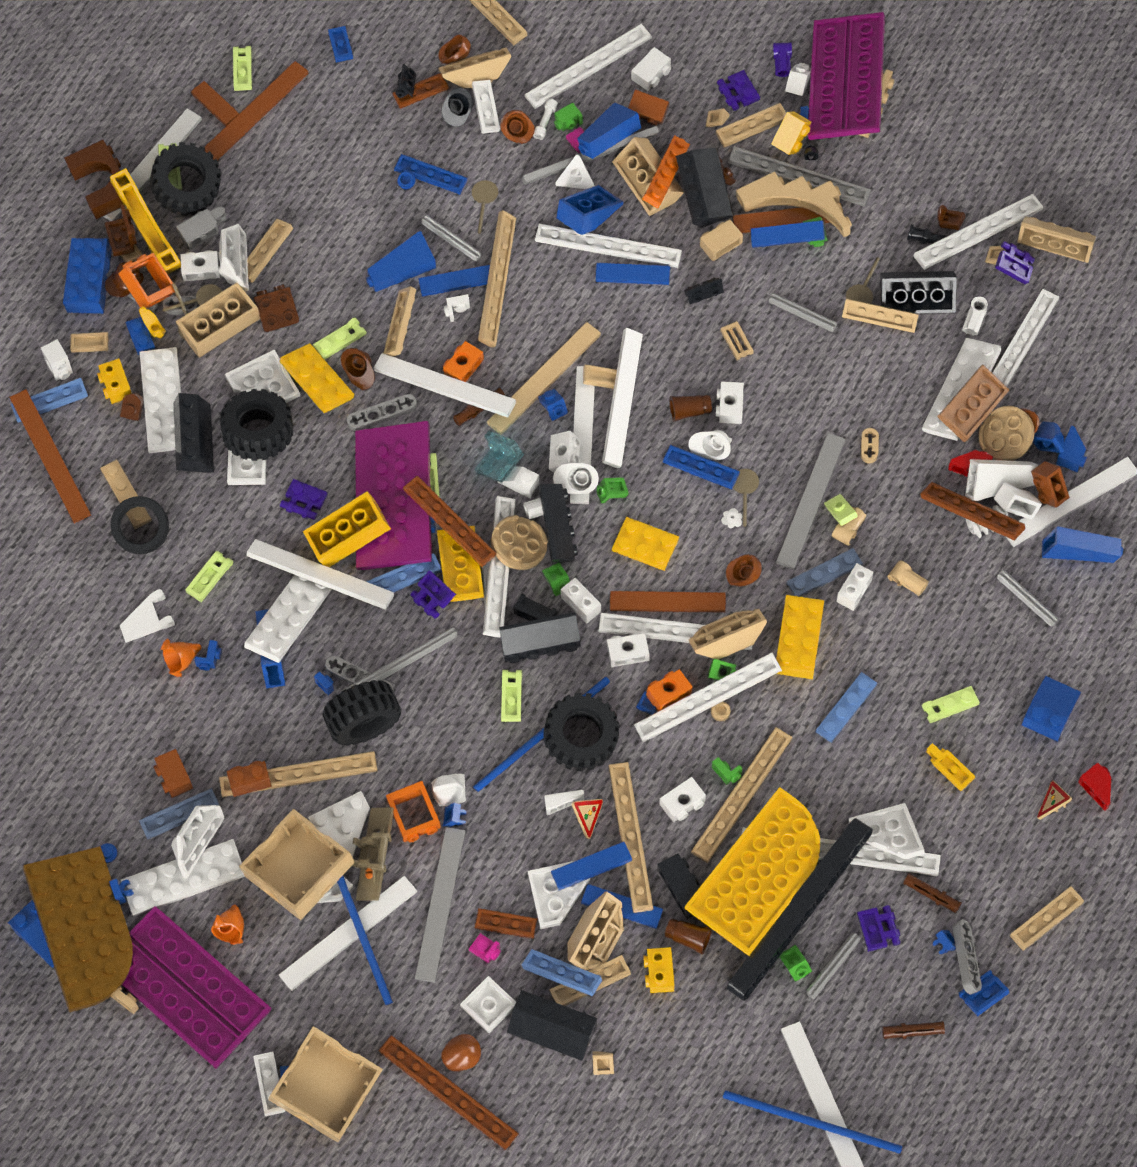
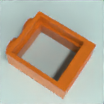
M154 253L148 256L143 254L136 259L137 261H129L122 266L123 270L119 273V276L140 308L144 306L148 309L175 293L172 286L173 282ZM146 266L160 288V291L150 296H147L132 273Z
M423 781L386 795L389 807L394 808L393 817L404 842L417 841L420 838L419 836L426 833L427 835H432L441 828L440 821ZM422 795L432 820L405 830L396 805Z

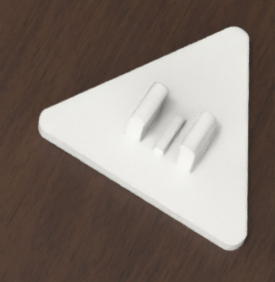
M579 154L575 155L555 183L556 186L589 189L595 186Z

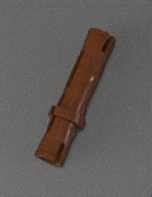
M500 387L493 391L505 396ZM469 404L464 410L453 415V420L460 426L471 418H476L485 409Z
M911 873L904 880V885L935 901L938 906L942 905L955 914L961 907L962 902L948 896L944 890L941 892Z
M943 1021L909 1025L900 1023L897 1026H882L883 1039L900 1037L907 1039V1037L945 1034V1026Z

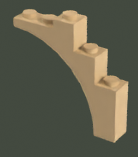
M773 172L736 190L737 200L745 213L772 205L803 207L826 218L839 230L843 237L850 235L852 224L850 219L843 215L839 198L841 192L837 185H833L831 180L813 189L809 181L806 182L803 176L785 184L782 177H778Z

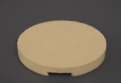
M1003 406L993 410L984 423L981 424L979 430L980 446L983 451L993 456L994 460H1017L1029 450L1034 439V425L1031 418L1023 410L1014 406Z
M518 515L509 516L501 520L496 525L491 536V546L496 552V557L504 565L513 569L527 570L537 566L543 560L547 551L548 540L542 527L534 520L531 521Z

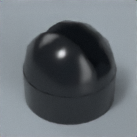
M812 145L807 146L804 150V159H818L817 148Z

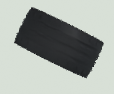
M144 496L128 498L116 507L111 517L110 526L115 541L120 547L130 553L147 554L153 552L167 538L169 531L167 514L162 506L151 498ZM136 507H146L152 510L159 522L155 537L143 544L127 540L121 529L124 515L130 509Z

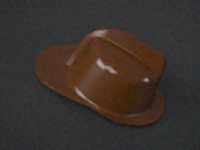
M127 262L120 263L116 267L115 272L105 282L106 291L114 297H124L130 294V291L119 276V273L123 270L122 266ZM138 269L132 273L139 284H141L144 276Z
M356 348L346 349L341 355V364L350 382L361 390L369 389L375 381L370 356L363 350Z

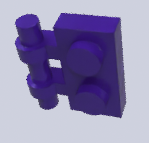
M744 70L728 76V84L723 79L717 81L720 93L724 94L726 103L729 107L731 106L733 111L739 109L737 104L739 102L745 107L760 100L759 94ZM734 89L737 95H732L730 91Z
M1003 241L1001 248L1006 251L1003 250L999 253L995 268L1024 285L1029 283L1033 266L1028 263L1033 264L1035 258L1029 252L1018 249L1015 244Z
M293 479L285 494L291 500L289 502L282 500L280 507L286 509L289 513L295 512L300 514L302 518L315 520L317 513L313 512L312 509H321L328 492ZM297 502H300L302 504H305L306 507L303 508L297 506L296 504Z
M430 570L417 584L421 590L419 592L414 590L410 594L414 599L413 601L418 606H422L424 612L434 619L440 615L436 607L439 605L444 609L456 595ZM428 595L432 598L429 603L426 601Z
M889 905L882 907L884 914L880 915L877 907L857 912L868 952L886 948L888 946L886 939H891L893 946L901 944L899 939L901 936L900 931L896 928L894 921L896 919L895 914L891 911ZM882 922H887L889 931L884 932Z

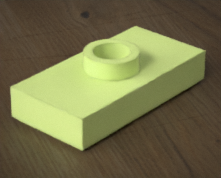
M841 494L824 503L827 510L841 526L858 517L856 511Z

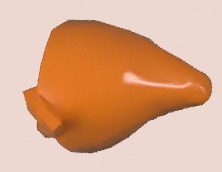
M167 638L160 650H163L164 660L170 669L168 673L176 677H182L181 672L188 668L202 647L200 644L186 642L170 643V640Z
M232 905L231 908L221 915H216L211 928L216 938L229 942L232 945L243 943L244 919L237 905Z

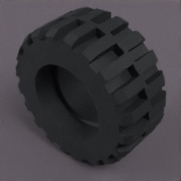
M179 142V146L175 144L169 145L168 150L164 148L160 155H157L152 166L150 177L152 193L155 194L157 202H162L163 208L167 209L169 207L174 214L178 211L181 212V215H187V212H191V215H194L199 209L200 211L206 210L207 205L211 206L214 202V198L217 197L221 182V169L218 168L219 163L216 159L213 160V154L210 151L208 153L205 152V147H195L196 143L190 142V145H185V142ZM180 166L191 167L201 175L203 183L196 190L181 191L170 183L168 179L170 171Z
M251 389L249 392L245 390L240 395L236 394L233 396L231 401L228 400L224 405L225 408L222 409L220 417L222 438L227 449L232 451L234 455H240L245 460L249 458L251 461H257V459L267 460L270 456L272 458L277 456L279 451L283 452L286 449V445L290 444L291 437L293 436L292 413L289 404L285 402L283 397H278L277 393L272 391L269 393L265 389H261V391ZM256 419L271 422L268 427L261 430H248L242 427L245 423Z
M381 680L362 682L359 685H354L349 689L341 691L340 694L335 695L332 700L327 702V706L323 710V719L332 739L336 743L344 744L345 746L350 744L356 745L360 742L364 743L369 739L378 737V735L392 728L401 716V707L392 687Z
M575 693L574 697L570 695L565 696L562 701L558 700L555 703L554 708L550 709L546 718L543 732L545 747L549 748L548 753L551 757H556V762L559 765L564 763L566 764L565 768L570 770L572 767H575L577 771H583V768H587L589 771L593 770L596 765L600 767L606 759L608 760L612 756L619 739L620 726L619 721H616L617 715L615 711L610 710L611 705L608 702L604 704L601 697L592 698L590 693H586L585 696H581V693ZM574 717H585L592 720L600 731L598 741L589 747H578L571 744L563 734V727L566 721Z

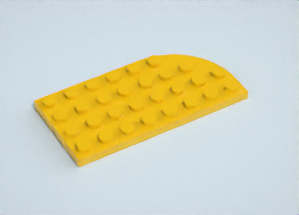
M779 787L685 905L684 909L748 956L751 955L816 868L820 853V835L807 808Z

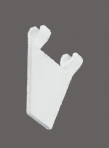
M161 589L151 593L120 625L126 643L175 625L171 616H166L160 621L158 619L153 603L165 599Z

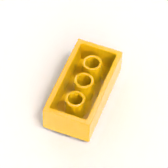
M367 491L310 526L303 533L318 561L324 566L331 567L391 528L375 499Z
M786 595L776 657L782 671L776 674L813 679L824 600Z

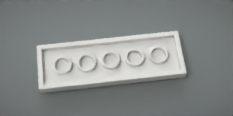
M970 338L965 339L922 427L924 432L958 440L959 437L937 416L982 364L990 372L992 371L1001 352V346Z
M177 347L141 351L140 363L148 452L175 450L173 403L178 393H181Z
M294 575L246 640L245 648L279 663L332 589Z
M234 839L206 848L187 878L183 877L176 859L121 879V882L129 880L131 883L125 887V891L132 889L134 892L132 896H126L132 915L135 917L149 912L154 906L160 908L245 876L239 867L242 861Z

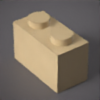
M729 219L718 224L712 231L705 232L700 238V247L712 261H715L742 244L743 234Z

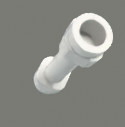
M548 99L545 104V112L540 125L536 126L533 137L543 140L546 135V126L552 112L555 113L558 104L554 99Z

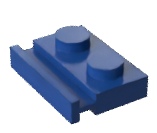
M991 970L980 977L982 985L980 991L972 995L968 994L965 989L959 992V997L965 1001V1004L977 1016L1009 994V989L997 976L992 974Z

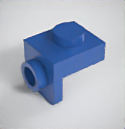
M555 389L546 391L538 397L540 403L548 411L552 421L568 413L563 397Z
M209 640L206 658L195 657L196 667L204 671L216 668L217 659L220 660L222 649L219 648L217 641Z

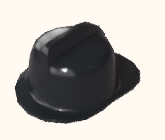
M455 88L448 93L441 108L442 117L448 125L460 127L466 122L473 107L471 94L463 88Z

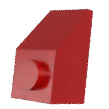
M974 450L951 459L948 470L968 477L970 459L993 460V456L985 451Z
M1096 763L1080 776L1078 783L1106 811L1111 800V776L1105 766Z

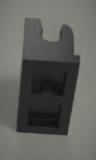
M523 593L513 607L515 615L528 621L553 617L558 613L557 609H550L527 598Z

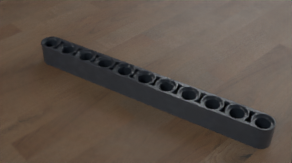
M857 818L850 822L751 955L747 957L727 985L728 991L743 1001L748 999L868 841L873 832L871 827Z

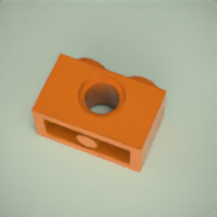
M464 341L462 345L455 349L452 358L445 361L443 365L444 375L467 382L483 362V352ZM460 362H466V364H464V365H460V364H458V363H460Z
M679 669L675 672L667 673L660 681L655 680L650 683L647 688L646 697L656 707L657 712L691 695L693 687ZM664 688H670L672 692H667Z

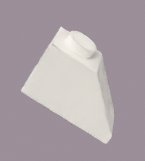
M507 466L497 481L528 498L532 497L540 484L538 474L518 466Z

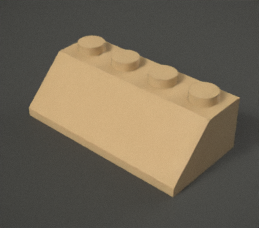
M634 137L612 162L645 211L651 216L674 204L683 195L684 191L676 179L673 178L658 209L642 199L662 159L647 138Z
M1025 216L1021 224L1017 243L1088 263L1096 236L1088 232H1079L1070 227H1061L1052 222H1044L1034 217Z
M235 283L177 320L176 324L189 346L200 358L258 321L260 316L257 306L242 287Z

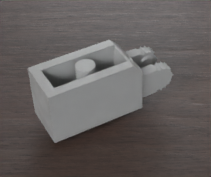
M217 207V209L215 208L212 211L208 209L199 211L192 218L184 220L176 226L178 235L189 250L218 234V226L227 220L225 208Z

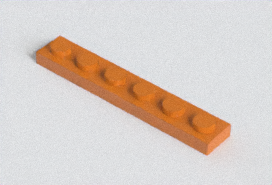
M674 135L642 198L657 209L661 205L679 168L676 156L687 152L690 144L684 139Z

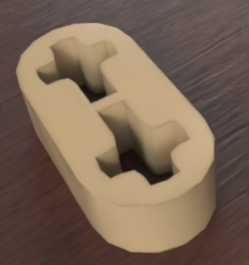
M867 428L862 432L861 459L865 463H873L878 457L879 434L875 429ZM868 434H872V437H874L872 438V443H868ZM868 448H871V453L873 454L870 458L867 455Z

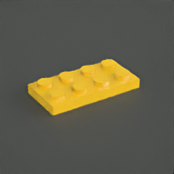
M310 343L280 358L279 362L323 413L354 398L355 394Z
M475 525L469 526L475 532ZM437 530L443 582L456 594L450 602L484 598L480 565L444 530Z

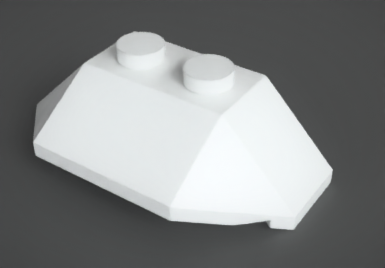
M239 224L221 230L218 252L220 266H218V271L228 283L232 285L238 283L246 292L249 291L246 233Z
M218 805L196 806L187 821L182 825L178 835L172 841L171 846L184 878L188 877L224 820L223 812Z

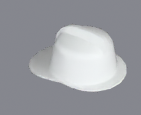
M720 430L695 433L689 440V449L691 453L709 460L725 459L730 454L732 438H729L725 432Z
M567 463L562 464L556 469L553 481L554 484H562L563 488L567 489L568 494L590 493L596 488L599 477L596 469L589 464Z
M464 774L442 775L431 782L432 794L439 806H448L452 803L459 804L466 801Z

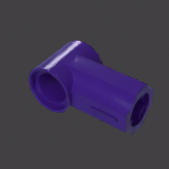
M773 43L775 75L787 77L791 70L792 44Z

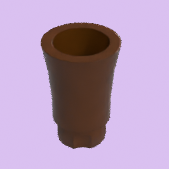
M710 395L670 396L669 398L673 422L712 412Z
M675 919L669 920L665 930V937L673 939L674 942L687 946L702 955L707 948L712 934L711 928Z

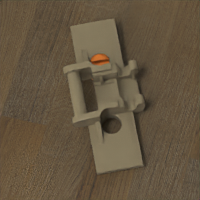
M392 807L371 808L366 837H362V840L353 838L352 844L361 848L359 859L354 860L355 863L352 865L361 869L356 901H379L383 875L387 870L385 859L388 842L392 840L390 834L394 808Z

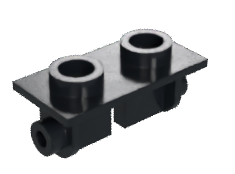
M405 64L402 65V71L398 74V87L395 93L399 98H403L407 94L412 97L414 94L416 74L413 69L408 68Z
M713 277L702 282L703 285L688 286L684 293L686 297L688 296L689 304L724 293L722 279Z

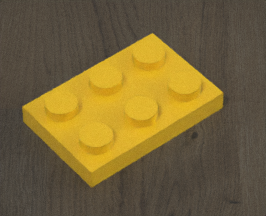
M626 517L612 547V551L665 571L679 536Z

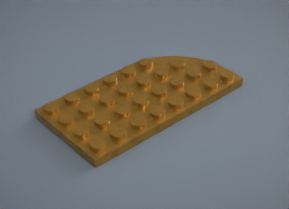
M101 846L23 865V871L69 1012L97 1005L110 998L121 987L128 975L133 957V947L119 900H115L109 883L112 879Z

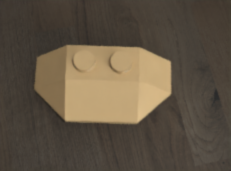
M502 48L501 50L486 52L450 63L438 69L442 77L462 88H472V82L490 80L492 82L494 79H498L509 62L511 54L507 48Z
M760 609L735 612L701 627L689 639V643L696 654L719 660L754 645L767 621Z
M604 892L585 910L567 943L568 961L586 971L607 962L624 931L621 910L622 902L610 893Z

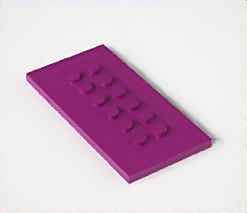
M884 12L814 20L808 119L811 121L808 133L809 140L880 132L885 32Z
M422 421L355 431L356 498L368 491L375 499L391 528L356 550V569L369 570L431 562V517L403 490V487L416 476L431 488L429 422Z
M156 906L129 932L132 940L133 957L128 975L122 986L215 1069L272 1010L270 1006Z

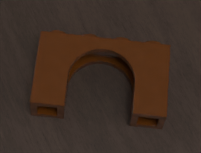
M104 140L98 141L64 158L75 181L97 171H105L114 175L120 172L119 168L121 167L118 158H113L112 156L114 155L110 144L106 145ZM111 181L105 187L85 196L95 219L120 209V204H123Z

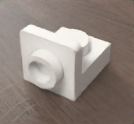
M468 294L446 298L447 305L444 306V312L446 317L449 316L450 322H453V311L461 313L470 308Z

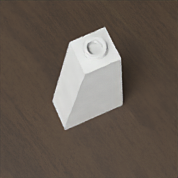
M970 459L965 497L973 501H979L996 496L1003 483L1020 489L1033 486L1035 484L1031 471L1039 465L1029 461Z

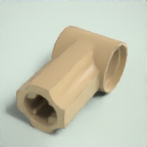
M852 507L858 517L842 526L838 523L832 533L833 538L847 546L850 545V540L855 538L857 530L866 518V514L858 507Z
M898 561L887 576L890 581H895L898 583V586H904L918 596L923 593L929 581L913 572L912 568L904 561Z

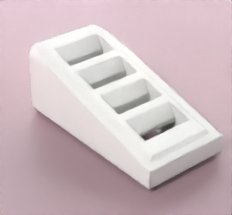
M576 790L545 795L547 815L572 806L573 801L584 800V791Z

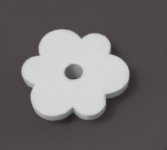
M732 508L723 513L724 517L721 521L724 525H728L729 528L742 525L741 519L743 515L738 513L737 509Z

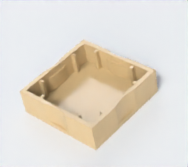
M293 809L277 825L268 839L260 844L239 867L247 879L299 920H302L355 862L348 850L331 837L321 833L313 823Z
M313 1026L268 1100L334 1141L339 1142L383 1069L361 1055L347 1050L338 1041Z

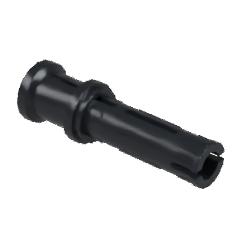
M911 224L907 240L913 239L921 241L922 244H933L947 236L931 232L929 228L922 229Z

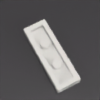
M490 80L472 82L481 133L499 132L500 126Z
M274 1052L253 1056L265 1116L285 1112L284 1109L268 1100L279 1082Z

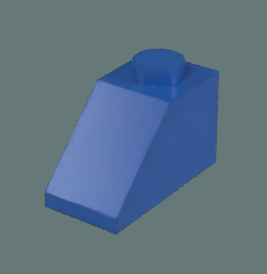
M1045 421L1039 425L1033 439V443L1038 450L1063 453L1064 435L1061 433L1059 425L1054 422Z
M1071 426L1064 441V451L1059 453L1056 464L1078 472L1079 467H1084L1087 457L1084 456L1086 448L1074 426Z

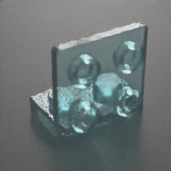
M488 431L484 437L491 449L475 468V471L480 475L502 483L524 454L514 440Z

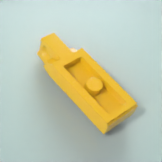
M933 743L927 748L926 752L932 757L930 759L932 764L960 791L975 779V775L949 750L943 748L939 750Z

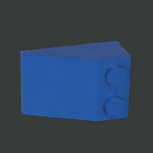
M597 185L559 199L556 218L576 231V233L583 235L600 226L623 205V201Z
M1045 676L1027 710L1022 726L1058 742L1081 692Z
M31 900L8 923L14 932L53 968L54 964L34 902Z

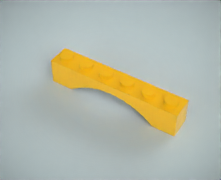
M125 168L110 176V181L125 208L129 209L130 216L151 253L155 254L166 273L170 274L181 268L180 260L152 217L127 169Z

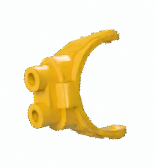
M144 306L141 307L139 313L154 338H162L166 330L160 324L156 315L151 310H146Z

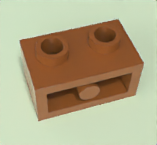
M635 89L628 108L637 112L639 119H646L647 123L657 126V124L662 125L669 108V101Z
M1044 461L1031 471L1033 482L1038 491V498L1042 503L1057 508L1070 498L1059 466Z
M176 749L154 758L157 765L153 767L157 776H162L164 782H161L165 794L169 792L171 798H174L193 789Z
M254 761L248 766H235L227 771L233 797L272 787L265 761Z

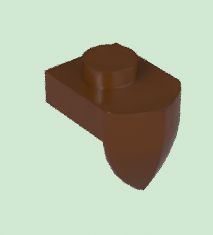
M941 205L937 212L938 224L941 228L959 231L965 219V213L947 210L946 206Z
M130 393L123 397L120 417L139 421L144 401L143 397L138 393Z

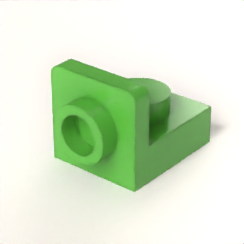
M604 478L596 490L601 503H606L609 498H626L629 494L624 478Z
M556 563L542 570L543 576L550 584L553 594L555 596L560 595L561 589L570 582L560 563Z
M719 757L712 761V769L726 785L730 782L735 783L741 778L742 767L740 765L730 771L729 764L726 761H721Z
M796 945L779 956L794 981H798L812 972L808 962Z

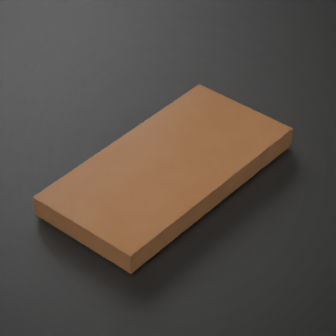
M982 364L937 417L963 442H966L1009 392V389Z

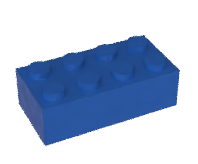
M71 238L63 304L67 313L104 314L107 292L105 282L110 269L112 253L107 238Z

